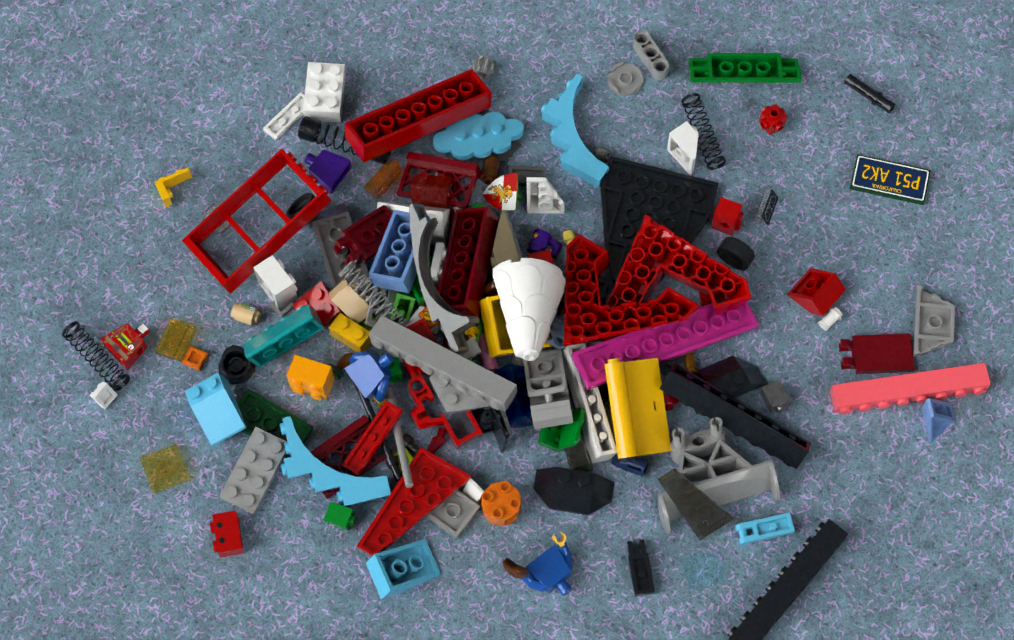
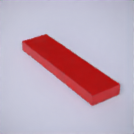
M386 400L342 466L360 476L404 411Z

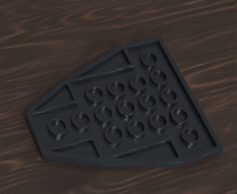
M610 156L608 162L609 171L605 174L601 186L604 246L609 255V268L613 283L616 282L628 253H630L631 246L643 224L645 215L692 244L710 218L719 183ZM665 274L661 276L659 282L666 276Z

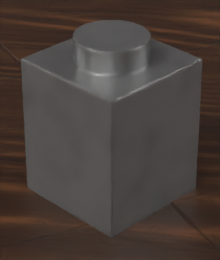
M779 380L761 388L760 395L770 414L775 411L781 413L787 409L790 399Z

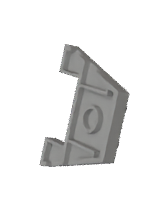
M474 336L466 342L469 351L458 355L469 360L481 354ZM433 374L429 377L446 414L491 407L489 403L483 400H476L472 394L466 391H459L453 384L442 382Z

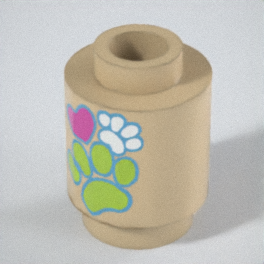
M240 302L234 304L231 317L236 321L253 326L259 322L261 313L259 308Z

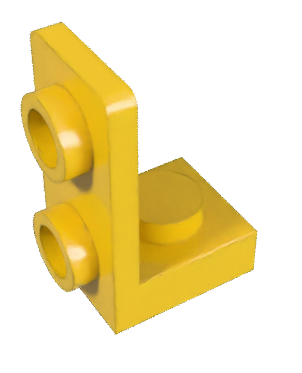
M189 167L179 169L175 173L163 176L154 182L165 207L173 205L170 199L173 198L170 187L193 178Z

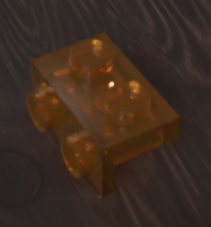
M395 159L391 163L386 162L364 186V190L376 199H379L401 175L400 163Z

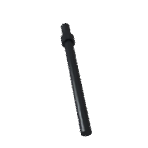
M355 385L368 418L372 422L376 414L369 398L363 396ZM385 438L381 444L386 457L385 462L388 468L391 469L396 482H398L402 477L398 467L399 462L397 457L393 455Z

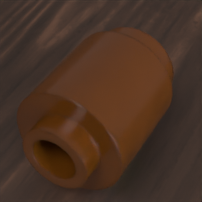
M488 156L483 161L480 179L487 185H490L495 179L499 178L501 168L499 158Z

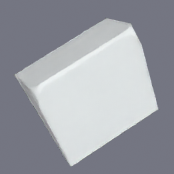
M470 478L462 493L477 504L482 501L484 490Z

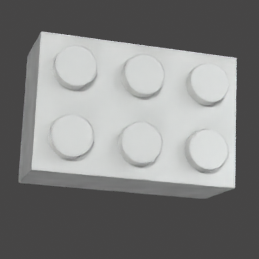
M308 62L303 105L304 116L321 120V122H341L346 76L345 64Z

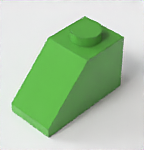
M396 291L392 310L398 308V313L395 317L404 314L401 322L405 319H410L416 300L413 292ZM396 311L391 313L390 319L396 313ZM402 316L395 319L394 322L397 323Z

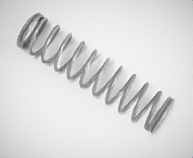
M351 261L339 272L338 275H340L341 277L347 271L350 270V272L343 279V281H345L350 276L359 271L355 278L350 282L349 286L353 285L359 279L364 277L361 283L355 288L354 292H356L361 287L369 283L366 289L360 294L359 298H361L370 290L375 288L372 294L364 302L367 303L372 298L380 294L377 300L370 307V309H372L381 301L385 300L382 306L376 311L375 315H377L383 309L391 305L383 316L387 317L389 314L396 311V313L392 316L390 320L394 321L398 317L402 316L397 323H400V325L404 327L409 323L408 319H405L403 322H401V320L404 317V314H400L397 317H395L398 313V308L390 311L393 307V303H389L386 306H384L388 301V297L379 300L383 294L382 291L373 295L377 290V286H373L372 288L367 290L372 284V280H369L362 284L367 278L366 274L356 279L361 273L362 269H358L351 273L356 267V263L354 261Z

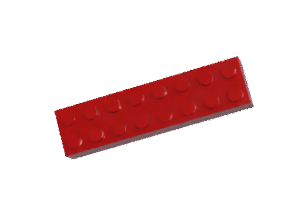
M470 69L346 122L345 139L364 163L490 108L492 92L475 71Z

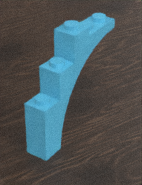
M576 74L573 79H569L564 93L561 92L557 100L551 98L548 103L543 105L541 109L542 120L555 126L550 134L551 144L564 150L560 157L561 168L600 188L605 174L609 171V166L598 160L586 148L576 130L573 107L583 85V76Z
M291 416L282 419L283 423H280L282 435L286 434L287 442L284 443L286 454L291 455L289 458H284V463L281 464L283 476L287 475L288 479L311 474L312 477L309 478L311 490L315 489V492L319 493L339 488L340 491L336 492L338 502L343 503L345 507L390 496L391 492L387 475L355 477L340 473L326 466L315 458L303 445L295 431Z

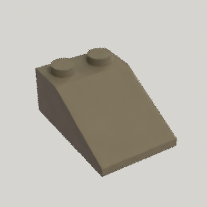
M502 211L493 246V257H490L492 276L493 268L507 260H512V262L520 261L505 211Z

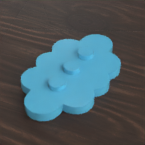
M489 112L484 116L474 114L446 126V131L437 133L433 138V146L438 152H451L452 156L458 160H468L473 156L485 158L491 155L492 152L502 154L510 150L511 141L523 136L524 126L517 119H505L504 115L499 112Z

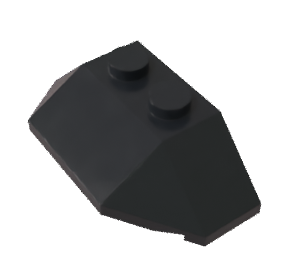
M733 355L698 370L696 374L734 398L767 384L758 367Z
M551 467L536 470L533 489L549 509L589 516L611 503L614 482L596 473Z

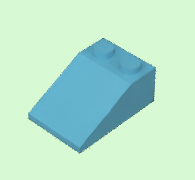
M220 373L210 376L185 391L190 407L212 446L247 428L229 381Z
M426 539L376 553L366 562L381 600L402 593L441 575Z

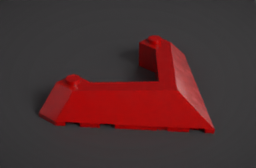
M645 215L643 224L634 239L630 253H628L614 289L610 293L605 305L616 307L621 306V303H646L663 274L711 297L716 315L734 310L752 299L745 278L738 276L725 265L715 261L705 252ZM624 334L601 338V340L607 341Z
M580 234L566 246L564 346L685 321L699 308V304L670 287H667L657 299L648 300V303L637 304V302L621 303V306L609 307V305L601 306L598 276L610 265L608 251Z

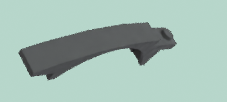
M412 203L409 205L413 256L424 300L432 322H440V327L447 338L449 349L456 354H464L469 351L462 332L479 323V318L455 310L439 294L433 282L429 264L431 239L438 222L436 218L429 220L423 204Z

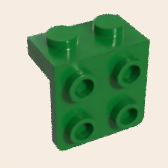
M580 407L572 410L573 423L541 428L538 444L557 452L577 445L581 439L580 431L585 420V409Z

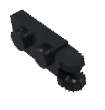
M644 539L639 540L641 554L634 555L633 543L631 541L627 542L634 597L655 594L649 555L646 552Z

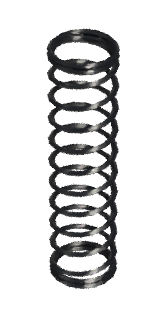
M691 93L686 95L681 100V103L688 114L689 124L692 125V120H699L693 126H702L697 131L698 133L705 132L698 137L699 149L703 151L702 156L705 157L704 162L707 163L706 167L709 170L721 168L725 165L726 159L724 156H718L722 153V150H715L720 144H712L717 138L711 137L714 135V131H708L712 128V125H705L710 119L704 118L707 115L706 112H701L705 107L699 106L702 103L700 95L698 93ZM693 96H698L696 100L690 103H684L686 99ZM698 101H700L699 104L691 106L695 108H693L689 113L686 111L687 108H691L688 107L689 105L695 104ZM703 107L702 110L695 112L698 114L691 119L689 118V114H695L691 113L693 110ZM700 114H705L701 118L693 119ZM703 120H708L704 124L696 125ZM710 126V128L699 132L700 129ZM713 132L711 135L701 138L703 135ZM708 138L701 144L699 143V139ZM710 139H715L714 141L707 143L711 145L706 147L704 150L701 149L702 145H707L703 143ZM713 145H718L717 147L711 150H706ZM712 151L707 156H704V152ZM721 151L720 153L714 156H710L716 158L712 159L709 162L706 161V158H710L709 155H711L714 152ZM723 161L721 164L717 166L709 167L711 164Z
M77 321L68 324L64 328L62 336L67 341H70L71 346H75L76 351H80L81 356H85V361L90 362V366L95 367L94 370L99 372L100 377H104L105 382H109V386L114 391L121 390L123 385L126 386L130 381V376L128 374L122 375L123 369L118 370L111 377L110 381L106 380V377L114 373L119 365L115 364L110 367L114 359L106 361L109 354L101 356L104 349L97 350L99 343L92 345L94 338L88 339L89 333L83 334L85 329L80 328V324ZM75 325H77L76 328H75L74 331H73L74 333H73V334H72V333L68 334V332L70 331V329H71L72 327H74ZM83 329V331L81 332V334L76 337V338L80 337V338L77 340L76 344H75V345L72 344V341L76 339V338L73 339V337L75 336V334H76L77 332H79L80 330ZM85 335H88V336L86 337V339L81 342V343H83V342H85V343L82 345L81 349L78 350V349L76 348V346H78V345L81 344V343L78 344V342L80 341V339H81L82 337H84ZM90 340H93V341L91 342V344L86 347V348L90 347V348L87 350L86 354H85V355H82L81 351H83V350L86 349V348H84V349H82V348L85 346V344H86L87 342H89ZM97 345V347L93 350V352L95 353L92 355L90 360H87L86 356H89L91 354L87 353L91 350V348ZM102 350V352L98 355V357L100 358L97 360L95 365H92L91 361L95 360L93 359V357L99 351ZM107 355L105 360H103L105 363L100 370H97L96 366L100 365L98 362ZM112 360L110 365H108L110 368L105 376L101 375V372L105 370L103 367ZM117 366L113 372L108 374L113 367ZM122 371L117 378L113 379L118 372ZM126 377L121 386L117 385L119 381Z

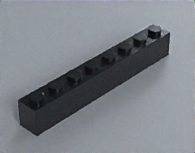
M676 363L673 364L659 388L666 395L680 400L683 405L697 410L700 415L707 416L710 419L713 418L714 422L715 417L721 418L723 421L722 426L731 430L734 435L743 437L751 445L760 447L768 455L777 457L789 467L797 469L809 451L811 442Z
M830 519L826 523L821 522L815 529L817 534L813 538L809 536L802 545L805 547L802 552L797 551L790 559L792 564L788 568L784 566L778 573L780 578L776 583L772 581L765 589L767 591L763 598L759 596L753 603L755 608L751 612L746 611L741 617L740 621L742 623L739 627L734 626L727 634L728 640H762L845 541L848 533Z

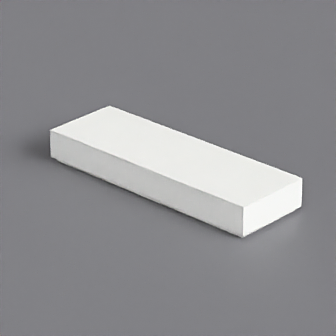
M300 92L263 127V130L277 141L304 115L305 95Z

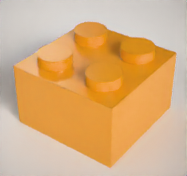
M294 355L286 375L290 389L294 393L299 395L306 393L318 401L321 399L327 400L335 381L331 366L298 355Z

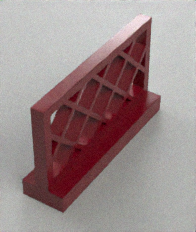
M408 152L406 157L408 162L396 193L397 196L458 208H468L476 181L480 179L482 173L478 164ZM411 168L420 170V173L413 177L409 175ZM431 171L436 172L438 176L428 181L425 175ZM449 174L455 177L454 180L447 184L442 179ZM423 176L426 182L416 187L414 181ZM465 178H471L470 184L464 187L460 183ZM441 180L443 186L434 190L431 184ZM412 183L415 189L410 192H404V187ZM458 183L461 189L451 194L448 188ZM428 186L432 190L426 196L421 195L419 192ZM445 189L448 191L449 196L444 199L438 198V193ZM464 192L466 195L464 203L457 202L454 198Z
M363 415L310 453L326 466L338 467V472H340L341 468L347 469L341 465L343 454H350V452L344 451L345 444L348 442L357 443L359 441L361 433L370 425L366 415ZM332 453L341 454L340 463H328L329 455ZM385 455L381 457L373 456L372 459L375 461L371 464L369 462L361 475L386 459ZM352 472L351 476L360 477ZM336 488L329 493L327 491L322 493L328 499L340 490Z

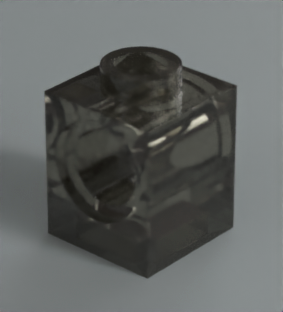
M584 442L565 448L568 465L571 469L585 472L593 470L590 455Z

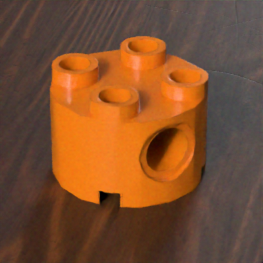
M507 481L496 482L488 486L482 493L481 506L484 517L493 525L507 526L518 519L521 512L519 491Z

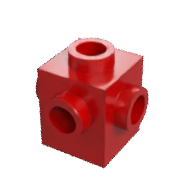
M777 104L771 107L766 106L761 111L760 126L766 130L769 136L781 131L785 127L786 112L783 108H779Z

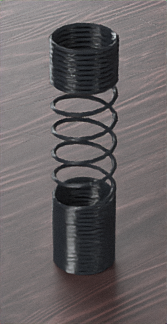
M304 116L298 129V137L300 139L313 143L316 142L317 144L322 143L324 140L326 147L331 146L333 142L335 150L339 149L342 145L345 153L351 148L352 154H357L353 153L351 146L347 151L344 150L345 132L341 145L335 148V138L339 126L335 129L333 141L326 145V136L330 123L326 126L323 140L317 142L321 131V120ZM391 151L375 157L371 161L385 165Z

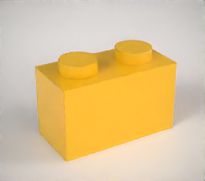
M341 313L329 326L330 335L355 352L366 351L371 344L370 331Z

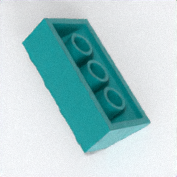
M308 304L299 307L294 314L283 317L280 320L281 322L271 325L263 333L249 338L248 342L243 344L246 358L260 368L323 330L325 327L312 306Z

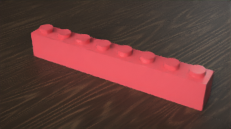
M979 363L836 384L831 386L830 396L834 413L840 412L841 415L851 413L852 410L865 412L873 407L885 409L893 404L905 406L913 401L925 403L926 399L929 398L944 400L948 396L954 395L956 398H961L968 393L981 395L988 390L991 383L986 364Z

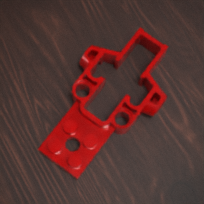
M424 318L406 327L438 344ZM402 359L412 377L409 381L408 391L416 407L410 413L419 430L443 425L456 450L460 446L482 436L483 432L471 411H464L475 432L460 440L457 439L443 413L440 414L439 418L430 419L429 415H426V410L422 403L425 400L431 403L435 399L421 375L424 372L420 367L416 365L411 366ZM415 383H419L422 385L423 388L419 391L413 390L412 385Z

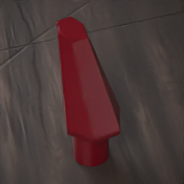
M438 429L437 436L432 437L427 451L434 454L447 442L444 438L445 429Z

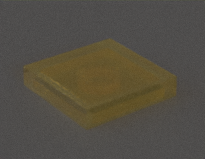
M177 443L140 458L153 494L191 480Z

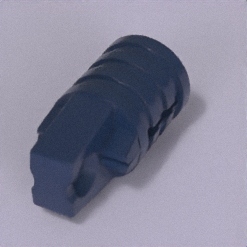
M617 454L612 457L611 464L641 477L645 475L649 460L638 456L618 459Z

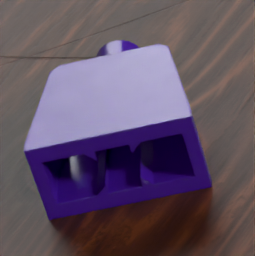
M322 150L317 157L309 153L304 160L306 164L310 165L308 169L309 174L311 173L319 181L317 183L319 185L322 184L330 194L334 192L352 168L349 159L327 150Z

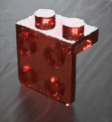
M417 173L410 184L412 203L423 204V206L449 209L448 192L453 185V177Z

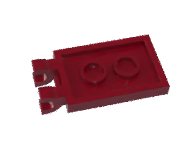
M382 205L341 232L342 238L336 240L335 243L337 245L333 249L337 254L346 247L352 251L348 254L349 259L345 261L347 265L351 261L357 263L360 259L364 262L370 260L378 252L392 213L385 205Z
M910 334L853 335L851 340L841 339L838 344L839 352L851 351L852 358H842L840 362L841 370L855 369V374L914 372L915 370Z

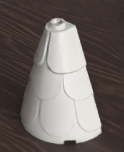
M521 258L519 262L507 260L493 268V279L507 323L506 328L515 356L527 361H534L539 356L550 333V326L564 294L566 279L557 266L544 260L534 258Z

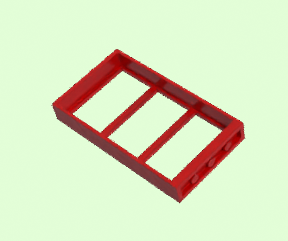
M283 149L278 151L181 240L230 294L255 272L253 267L277 252L331 202V199L327 196L329 191L322 184L318 186L316 183L319 181L311 173L307 175L306 172L308 170L301 163L298 165L295 163L297 159L291 152L287 154ZM286 165L317 195L291 220L261 189ZM256 193L286 223L261 248L230 217ZM225 221L255 251L230 276L223 271L200 245Z

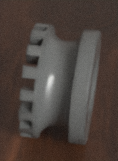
M595 147L593 155L605 163L609 161L608 156L611 151L605 147Z

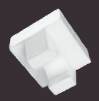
M105 382L99 383L96 390L90 394L92 399L103 409H106L118 395Z

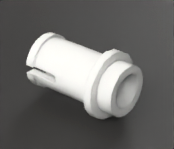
M831 308L829 313L818 324L827 331L837 320H841L843 314L838 308Z

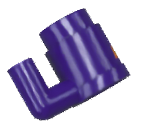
M535 229L527 251L530 254L545 251L547 246L550 245L553 247L551 256L556 259L562 244L553 239L545 230Z

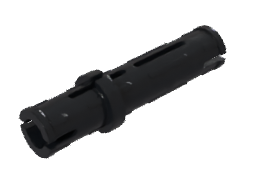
M849 74L844 81L845 85L854 89L870 100L872 105L879 106L888 114L894 109L895 103L885 98L883 93L873 90L852 74Z

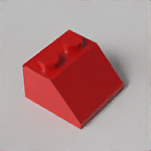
M810 268L787 295L811 314L823 316L846 289L836 273Z

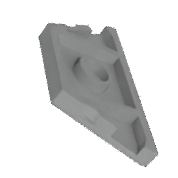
M921 286L916 287L913 357L951 345L954 342L955 305L948 301H943L935 294H929L922 290L923 287Z

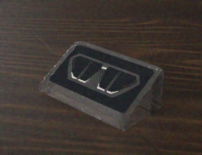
M768 185L755 219L756 225L765 228L769 226L779 199L778 194L771 185Z

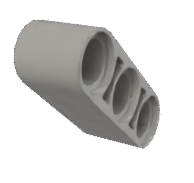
M642 30L636 32L633 43L634 50L654 79L659 81L666 79L669 69L668 61L648 32Z

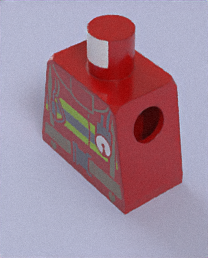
M127 323L100 340L104 347L128 370L146 350L147 345L143 338L150 331L143 323L135 330Z

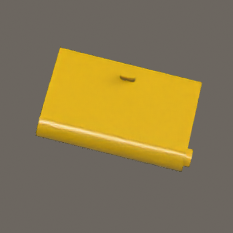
M619 358L609 359L608 364H604L618 459L670 452L671 443L663 390L659 389L662 382L658 358L620 362Z

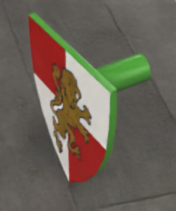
M510 173L495 179L482 194L487 202L500 210H517V200H521L523 197L522 193L518 192L519 173Z

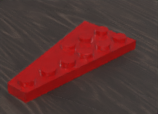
M421 447L409 465L413 486L407 488L402 475L358 543L357 548L370 556L383 552L466 484L470 478L472 479V476Z

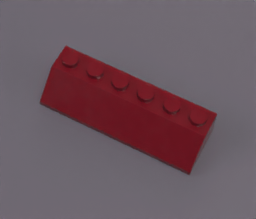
M489 206L456 210L438 288L441 297L452 308L463 314L475 317L479 316V301L483 297L499 217Z

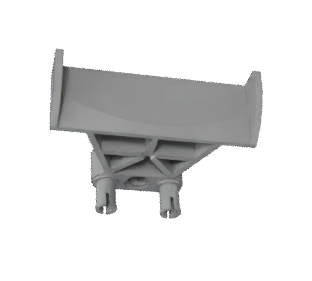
M715 417V423L713 418L710 420V429L685 436V431L677 428L678 434H676V429H674L670 448L672 461L679 464L677 489L658 494L659 516L666 534H671L669 523L671 520L771 490L775 500L779 501V484L772 460L752 466L726 444V434L724 429H722L723 421L719 417ZM711 455L708 463L700 459ZM736 468L738 469L737 471H733V472H730V473H727V474H724V475L716 476L717 474H720V473H723V472H726V471H730V470H733V469H736ZM707 477L709 478V479H707V480L700 481V482H697V483H694V484L687 485V486H684V487H683V484H687V483H690V482H693V481H697V480H700V479H703V478H707Z

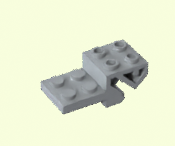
M557 349L540 352L534 361L523 359L534 429L573 423L562 351Z

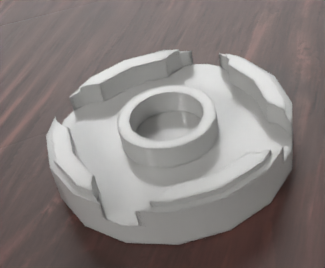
M620 62L610 68L607 83L615 94L630 96L636 94L641 89L643 73L636 64Z

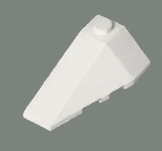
M527 177V213L564 214L565 203L547 178Z
M380 201L377 203V209L385 205L392 214L394 210L409 212L408 204ZM424 206L430 219L436 218L438 222L430 245H436V242L444 243L445 247H447L450 209Z

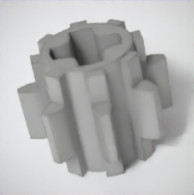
M480 55L476 60H473L472 68L481 79L490 78L495 67L492 62L493 59H490L488 56Z

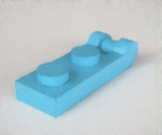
M790 512L740 523L735 526L736 532L740 535V546L795 533ZM752 529L753 535L748 536L746 530Z

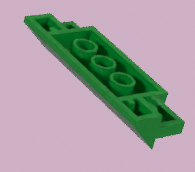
M707 53V58H689L688 62L689 82L801 83L802 81L798 58H781V53Z

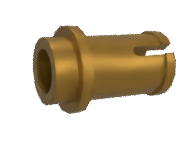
M694 351L682 355L684 368L696 375L698 367L695 365Z

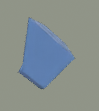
M931 398L926 399L922 412L931 444L951 423L956 422L952 403Z

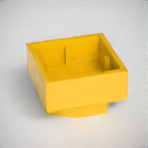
M499 295L480 300L479 304L490 358L515 354L506 328L507 323L500 305ZM547 339L542 350L551 347V344L547 343Z

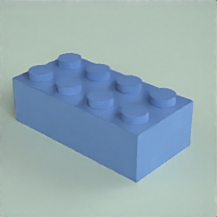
M394 210L368 276L374 286L410 293L417 275L413 256L410 213Z

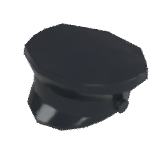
M232 345L226 348L222 354L219 363V373L231 385L246 383L255 372V364L246 358L244 349L241 346Z

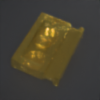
M170 318L155 350L156 354L172 360H178L182 363L197 331L196 326Z

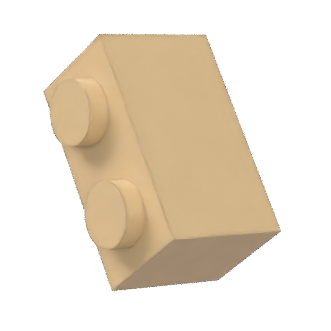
M346 279L330 291L329 296L337 307L352 321L359 324L367 315L370 301L364 302L369 296L365 294L359 298L361 293L358 290L354 292L357 287L356 283L349 286L350 282Z

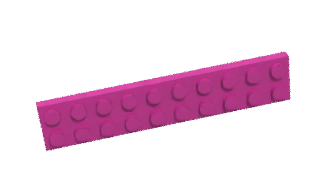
M747 302L734 310L718 315L715 314L713 304L711 303L698 308L688 320L629 332L573 352L571 357L586 389L589 390L607 383L604 364H608L609 359L619 358L620 362L658 358L660 364L757 329L759 324Z

